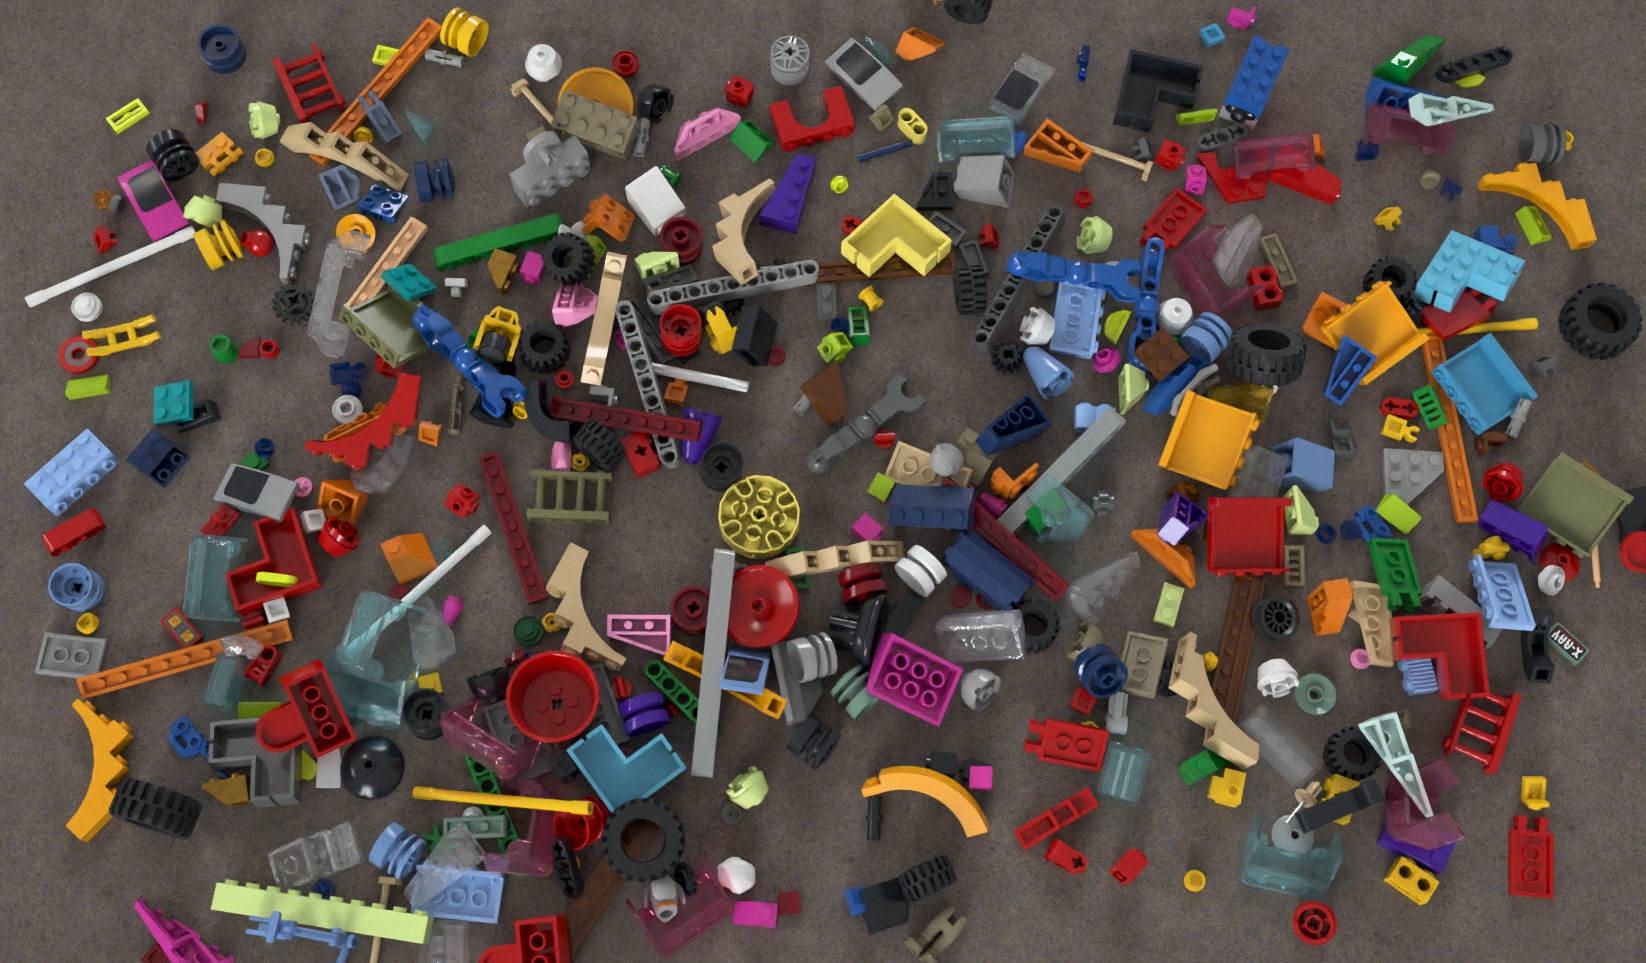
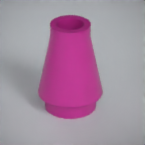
M984 492L978 500L995 518H1000L1009 508L1006 501L987 492Z
M448 595L447 600L444 601L441 624L453 626L464 608V600Z

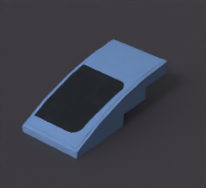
M731 645L725 662L720 689L762 695L766 684L771 651Z

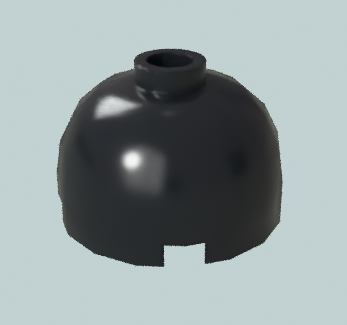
M651 84L645 87L638 96L637 107L639 113L652 123H660L663 120L660 117L664 112L672 110L674 96L670 93L671 90L658 84ZM654 112H657V113H661V112H662V114L654 115Z
M500 667L486 671V673L480 674L479 677L477 675L471 676L466 680L471 693L476 698L493 703L501 700V695L506 693L510 674L507 667Z

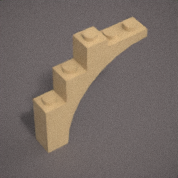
M770 178L739 197L733 193L719 202L724 219L716 223L718 236L722 241L712 247L716 260L741 285L758 275L755 261L747 253L744 243L750 222L775 191V184Z
M570 542L545 589L553 597L563 598L553 617V620L560 627L570 628L560 650L574 654V656L579 658L584 653L588 659L592 661L598 660L604 663L606 668L620 671L626 658L611 649L599 637L584 611L580 579L583 564L589 551Z

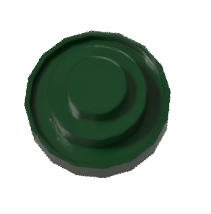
M524 616L515 623L513 635L520 645L533 647L543 639L544 627L538 618Z

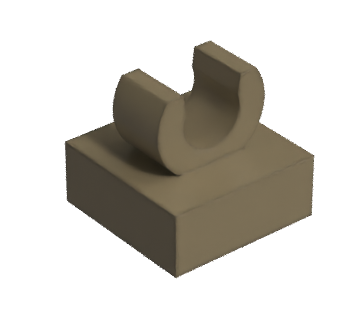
M884 104L872 115H868L876 129L881 132L894 120L889 107Z
M1409 709L1396 711L1404 736L1410 735L1408 729L1411 728V712Z

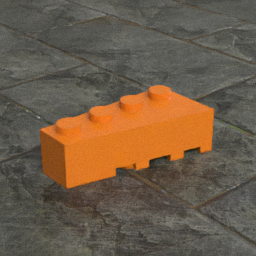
M382 401L374 405L375 408L370 413L362 412L357 415L353 423L346 422L325 434L323 440L341 439L360 432L381 415L390 401L385 404ZM396 423V435H400L407 430V428L399 427L398 423ZM346 456L343 459L333 458L335 463L341 460L345 461Z

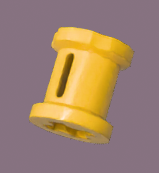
M872 286L865 288L858 296L860 300H864L869 306L870 312L875 311L884 303V300L874 293Z

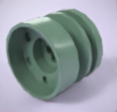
M859 664L846 672L830 692L833 698L843 693L837 700L839 704L847 700L850 701L845 710L854 720L861 717L880 699L866 692L870 671L861 675L865 670L863 664Z

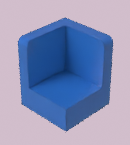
M864 885L844 891L852 917L866 912L859 894V890L865 888Z

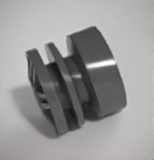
M1526 124L1521 130L1518 147L1519 153H1529V155L1520 154V160L1523 163L1527 162L1529 164L1540 162L1543 164L1559 163L1566 149V132L1561 124H1545L1544 126L1542 124Z

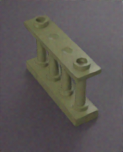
M545 468L530 470L532 480H537L535 507L527 509L526 517L529 522L610 525V514L604 510L606 483H613L612 473L605 470H598L596 472L548 471ZM545 480L557 481L556 503L553 510L543 508ZM565 481H577L576 508L573 510H565L563 508ZM586 482H598L596 509L594 511H586L584 509Z

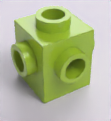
M843 332L831 333L822 339V343L817 347L821 357L827 363H840L853 348Z

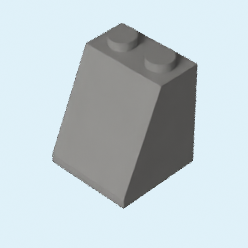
M1005 156L961 157L960 164L957 166V180L954 182V191L959 198L1009 208L1015 173Z

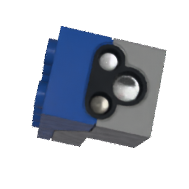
M1255 35L1218 117L1235 124L1242 123L1253 131L1290 49L1282 45L1273 46L1268 44L1264 38Z

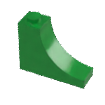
M1205 750L1188 759L1177 769L1189 787L1231 764V762L1211 750Z

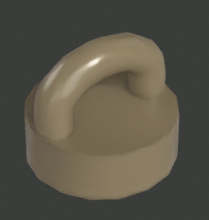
M1426 170L1420 176L1419 181L1422 187L1433 189L1438 185L1441 176L1433 170Z

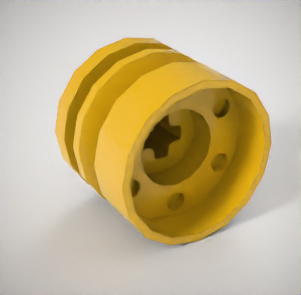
M457 7L451 10L445 18L440 32V39L443 44L453 49L458 48V51L474 57L486 42L489 25L487 21L475 15L471 16L467 11Z
M225 220L220 221L222 231L219 230L216 224L212 225L215 233L213 235L206 228L193 233L196 243L211 270L225 265L222 257L224 255L231 262L235 261L231 253L233 251L238 258L244 257L236 233Z

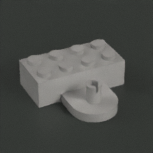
M546 131L538 134L527 143L523 150L525 165L509 175L514 192L524 206L528 208L529 206H536L546 196H553L561 187H568L576 178L586 176L591 168L588 153L575 135L561 143L555 132Z

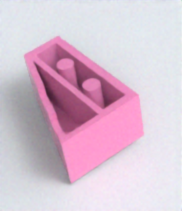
M608 614L607 636L665 656L671 645L672 616Z

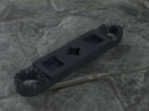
M1503 46L1502 48L1490 49L1445 65L1442 64L1437 69L1435 75L1439 81L1451 83L1505 66L1512 60L1513 54L1510 49L1507 50V47L1504 48Z

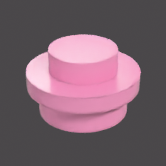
M1359 648L1351 653L1350 661L1355 668L1365 669L1370 665L1367 650Z

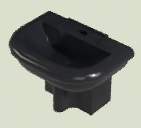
M879 594L877 597L868 598L861 608L836 603L834 614L829 618L828 636L833 642L834 648L852 652L858 664H863L866 671L871 670L875 651L882 635L885 634L886 620L890 609L885 595Z

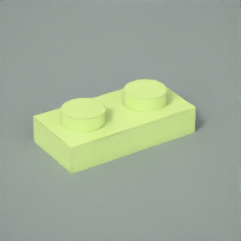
M1166 582L1163 584L1153 619L1154 622L1174 627L1184 588Z

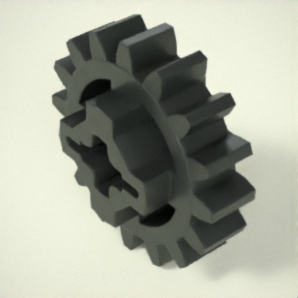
M297 282L294 286L287 283V288L281 285L280 292H274L276 298H272V303L275 304L272 306V310L277 311V318L282 316L283 323L289 320L290 325L294 321L301 325L302 319L308 322V316L313 317L314 312L312 310H316V304H314L316 298L311 297L312 290L306 292V285L300 288ZM303 297L307 300L308 306L302 301ZM280 302L285 306V310L281 308Z

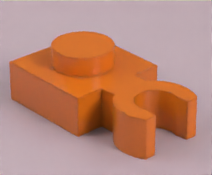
M674 378L675 383L669 382L664 395V402L684 406L689 391L687 385L689 381Z

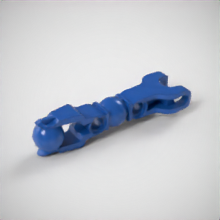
M1157 237L1150 238L1147 241L1145 249L1140 255L1143 270L1139 274L1138 288H1140L1142 296L1141 300L1135 302L1136 320L1138 321L1134 332L1130 335L1127 342L1126 364H1130L1145 373L1149 372L1148 368L1133 352L1135 341L1140 339L1145 342L1156 333L1155 318L1159 311L1158 293L1156 292L1160 284L1165 246L1163 240ZM1150 245H1158L1159 251L1150 249ZM1145 286H1150L1153 291L1146 290ZM1141 322H1147L1150 327L1142 326Z
M1019 251L1011 254L1007 261L1006 270L1015 276H1021L1036 282L1065 283L1067 280L1073 285L1083 283V286L1109 291L1120 302L1135 303L1141 300L1142 293L1140 288L1130 285L1127 281V276H1137L1143 270L1142 262L1137 260L1123 259L1116 265L1088 263L1086 265L1079 260L1070 262V259L1052 256L1049 253H1025Z
M423 304L419 305V310L412 317L414 328L420 333L421 338L431 350L439 352L450 363L454 362L456 369L465 373L464 376L482 394V405L492 416L500 417L504 414L506 404L502 398H509L515 403L524 401L527 398L526 388L515 377L501 375L489 363L483 361L482 358L478 359L477 353L467 348L468 344L453 329L450 321Z

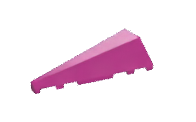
M142 898L136 901L135 909L171 963H233L235 961V958L231 955L225 958L217 953L219 947L216 945L210 948L200 941L201 936L176 919L169 922L161 916L163 911L159 908L154 912L146 907L145 899Z

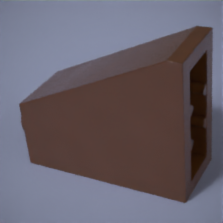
M834 362L800 386L826 426L832 423L837 425L845 419L843 415L849 412L837 362Z

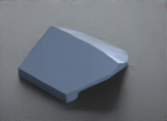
M344 165L318 174L334 210L359 200L360 180L356 173Z

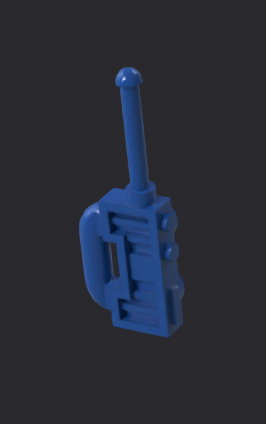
M1371 504L1355 513L1356 517L1353 520V524L1356 530L1367 543L1371 538L1391 539V530L1382 521ZM1365 522L1372 532L1371 534H1369L1362 523Z
M182 716L169 727L171 729L168 734L169 743L183 758L191 756L195 758L201 754L208 760L209 749L207 747H209V741L202 737L203 734L195 729L194 724L188 717ZM182 736L188 743V746L184 747L177 738ZM224 770L217 771L222 780L229 778V775Z

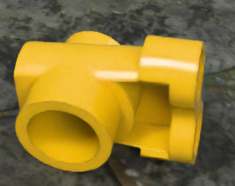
M1493 536L1480 544L1479 549H1474L1472 556L1474 558L1475 554H1481L1482 559L1493 557V560H1499L1506 556L1505 554L1510 551V547L1507 542H1502L1500 536Z

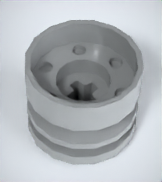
M791 35L777 39L772 45L770 53L772 76L783 85L792 86L801 83L809 73L810 50L807 43L803 39Z
M825 632L809 635L807 639L801 637L790 640L787 643L786 655L788 665L794 679L798 683L812 681L816 677L822 678L826 675L835 674L837 670L836 650L830 637Z

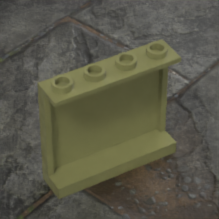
M389 285L387 291L352 308L346 303L343 304L339 319L394 369L431 350L412 324L414 313L419 310V305L423 304L420 300L415 299L408 302Z
M1560 451L1516 511L1524 513L1534 521L1544 523L1545 526L1549 527L1548 532L1556 536L1554 540L1563 546L1566 543L1572 546L1573 553L1581 558L1584 555L1590 558V553L1625 506L1630 504L1634 497Z

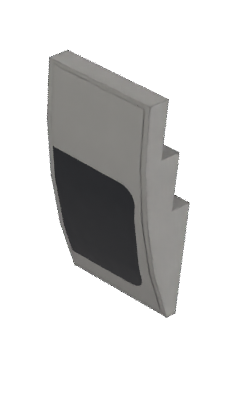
M852 37L824 62L849 89L851 88L874 111L903 88V84Z
M231 463L213 500L223 504L226 503L228 506L250 514L252 512L282 522L300 485L297 482L277 475Z

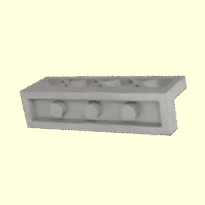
M790 640L779 642L770 647L780 696L788 700L783 709L787 726L803 723L807 718L800 684L794 679L787 661L786 648Z

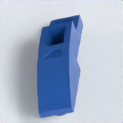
M1193 357L1188 362L1181 363L1163 380L1157 382L1145 401L1143 411L1156 416L1163 413L1172 405L1173 399L1192 381L1197 372L1210 366L1209 361Z

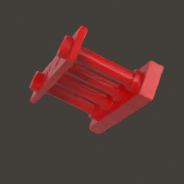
M314 43L311 44L314 51L312 55L289 64H282L279 57L272 60L301 124L308 123V119H311L310 116L338 105L342 113L345 112L343 105L346 104L342 93L338 95L323 63V60H326L321 49L317 50ZM319 61L321 69L296 79L288 78V74H291L290 71ZM324 75L328 81L327 84L302 94H296L294 91L297 89V86ZM331 90L335 96L334 99L309 109H303L301 104H304V101Z
M1490 692V697L1485 699L1501 705L1503 710L1499 716L1470 705L1471 699H1461L1450 734L1445 737L1442 747L1445 748L1443 754L1447 756L1456 750L1481 761L1484 765L1483 772L1490 775L1498 772L1522 695L1514 692L1508 696L1501 697ZM1467 712L1493 723L1497 727L1495 734L1490 735L1464 724ZM1460 731L1488 742V745L1491 746L1489 753L1484 754L1458 743Z

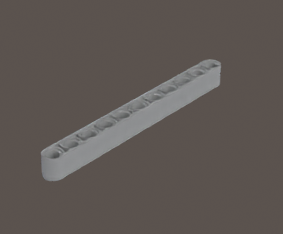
M714 549L691 776L713 777L721 699L720 683L724 669L735 550Z

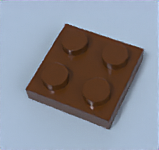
M1164 327L1133 352L1159 382L1189 357Z

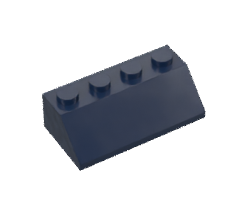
M896 484L889 504L888 525L974 529L976 488Z

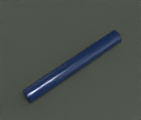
M911 139L859 154L857 157L859 162H863L911 147L913 143Z

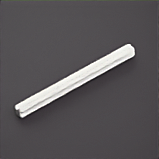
M642 362L638 368L640 370L644 369L647 362ZM652 362L655 373L658 375L742 392H748L749 382Z

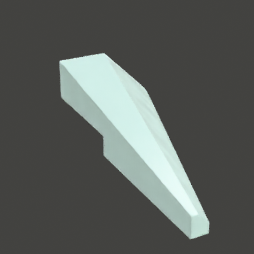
M1419 93L1408 99L1411 117L1426 126L1494 111L1493 104L1456 96L1445 99Z
M1397 712L1380 715L1358 724L1360 730L1426 818L1434 816L1414 756L1410 753Z

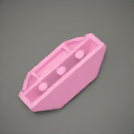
M715 108L701 113L699 117L692 121L685 122L680 127L674 149L676 161L685 158L733 131L741 121L740 115Z
M560 282L552 308L555 324L567 327L595 314L598 296L590 289L583 287L582 283L579 285L575 283L574 286H570Z

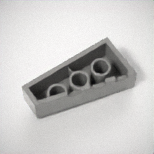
M1440 575L1427 583L1422 590V595L1418 597L1421 602V607L1419 608L1430 615L1480 612L1485 650L1494 644L1502 630L1499 628H1488L1486 620L1482 615V608Z

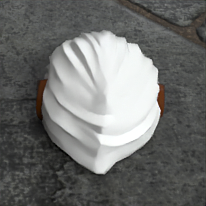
M731 857L717 867L719 883L725 890L731 893L741 894L751 889L756 882L755 867L743 857Z

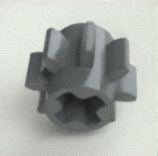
M1097 491L1096 496L1091 497L1092 511H1097L1098 516H1107L1109 511L1114 509L1113 495L1107 494V491Z

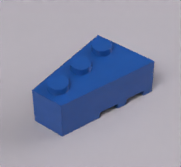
M1342 334L1323 395L1342 406L1377 359V356Z

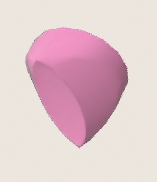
M556 441L554 443L551 454V469L553 471L571 472V441Z

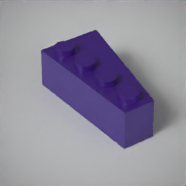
M797 153L759 215L760 225L797 234L816 167V157Z

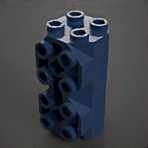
M964 529L957 537L958 540L955 546L951 544L945 551V556L942 559L944 561L943 565L950 569L952 576L963 585H970L982 594L984 601L995 610H1002L1009 615L1015 605L1026 595V590L1031 588L1035 580L971 530L967 532Z

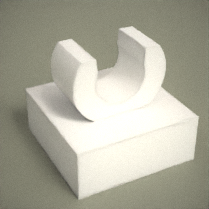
M445 278V286L451 287V296L461 297V288H468V280Z
M322 509L303 511L300 514L301 524L306 533L322 530L323 524L326 521Z
M284 597L263 603L269 624L290 618Z

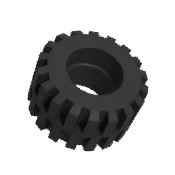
M945 0L944 9H946L947 14H950L957 21L980 24L987 19L993 0Z
M563 232L559 233V237L554 235L552 237L553 240H548L546 243L548 245L547 248H543L545 254L542 255L541 260L545 261L542 263L543 268L546 269L545 272L565 285L574 286L575 283L581 284L583 279L586 281L589 278L587 275L589 273L592 275L593 270L591 269L596 265V262L593 261L596 259V254L592 253L594 252L593 247L581 237L570 232L566 234ZM574 250V261L570 266L564 268V257L568 252Z
M1390 255L1386 256L1385 259L1381 257L1373 263L1366 273L1362 283L1365 284L1363 291L1368 293L1372 290L1371 287L1381 280L1384 282L1382 276H1389L1397 282L1399 287H1390L1400 304L1405 303L1416 289L1418 277H1415L1417 274L1416 270H1412L1413 266L1411 263L1407 264V260L1404 258L1400 260L1399 256L1392 258Z
M981 265L955 267L953 272V291L959 314L985 313L988 296L986 278Z
M542 320L541 323L533 321L534 325L528 324L526 326L527 330L523 329L521 331L522 337L520 336L518 340L519 352L527 368L530 367L531 371L535 372L537 369L538 374H543V371L551 374L550 370L558 371V366L563 367L565 365L564 360L568 361L570 345L564 329L562 330L559 324L555 326L554 321L550 320L549 323L546 320ZM542 340H550L555 343L553 349L547 353L541 354L533 351L534 346Z
M590 419L573 437L579 450L602 470L611 472L627 455L624 445L617 436L598 421Z
M1031 598L1030 601H1027V599L1022 600L1021 604L1015 605L1007 619V638L1012 640L1011 645L1013 647L1015 645L1019 647L1017 650L1020 652L1022 650H1026V654L1044 652L1053 644L1058 636L1060 619L1056 617L1057 611L1050 609L1051 604H1043L1044 600L1040 599L1039 602H1036L1035 598ZM1029 616L1038 618L1043 623L1044 633L1039 636L1027 634L1022 628V619Z
M1357 726L1345 727L1339 730L1327 740L1328 743L1324 746L1326 752L1323 753V758L1328 760L1324 763L1326 767L1330 765L1332 768L1329 772L1355 781H1360L1373 775L1381 765L1379 761L1383 760L1360 728L1357 729ZM1345 743L1354 744L1360 749L1362 753V763L1360 765L1351 764L1345 758L1343 751Z
M939 855L903 872L898 877V881L909 903L926 898L954 884L958 879L947 855Z

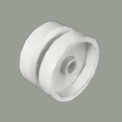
M914 545L907 552V558H901L894 567L900 578L915 592L924 597H928L934 590V583L940 584L947 576L942 564L930 552L918 545Z

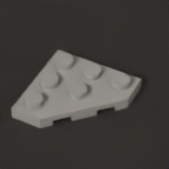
M1384 448L1382 450L1384 496L1395 494L1408 505L1444 471L1443 452Z

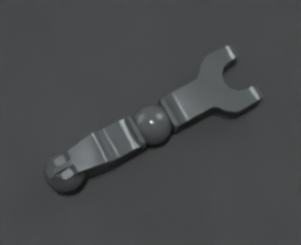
M900 373L888 382L885 397L867 410L866 414L857 416L853 423L851 422L837 433L832 434L819 449H815L807 455L806 465L809 473H825L830 466L843 460L850 452L863 443V439L871 438L876 433V430H880L897 417L909 418L916 415L926 406L928 399L923 394L914 398L904 396L901 389L906 386L908 377L904 373Z

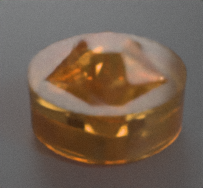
M101 189L93 195L92 201L96 207L105 210L109 208L113 195L108 190Z

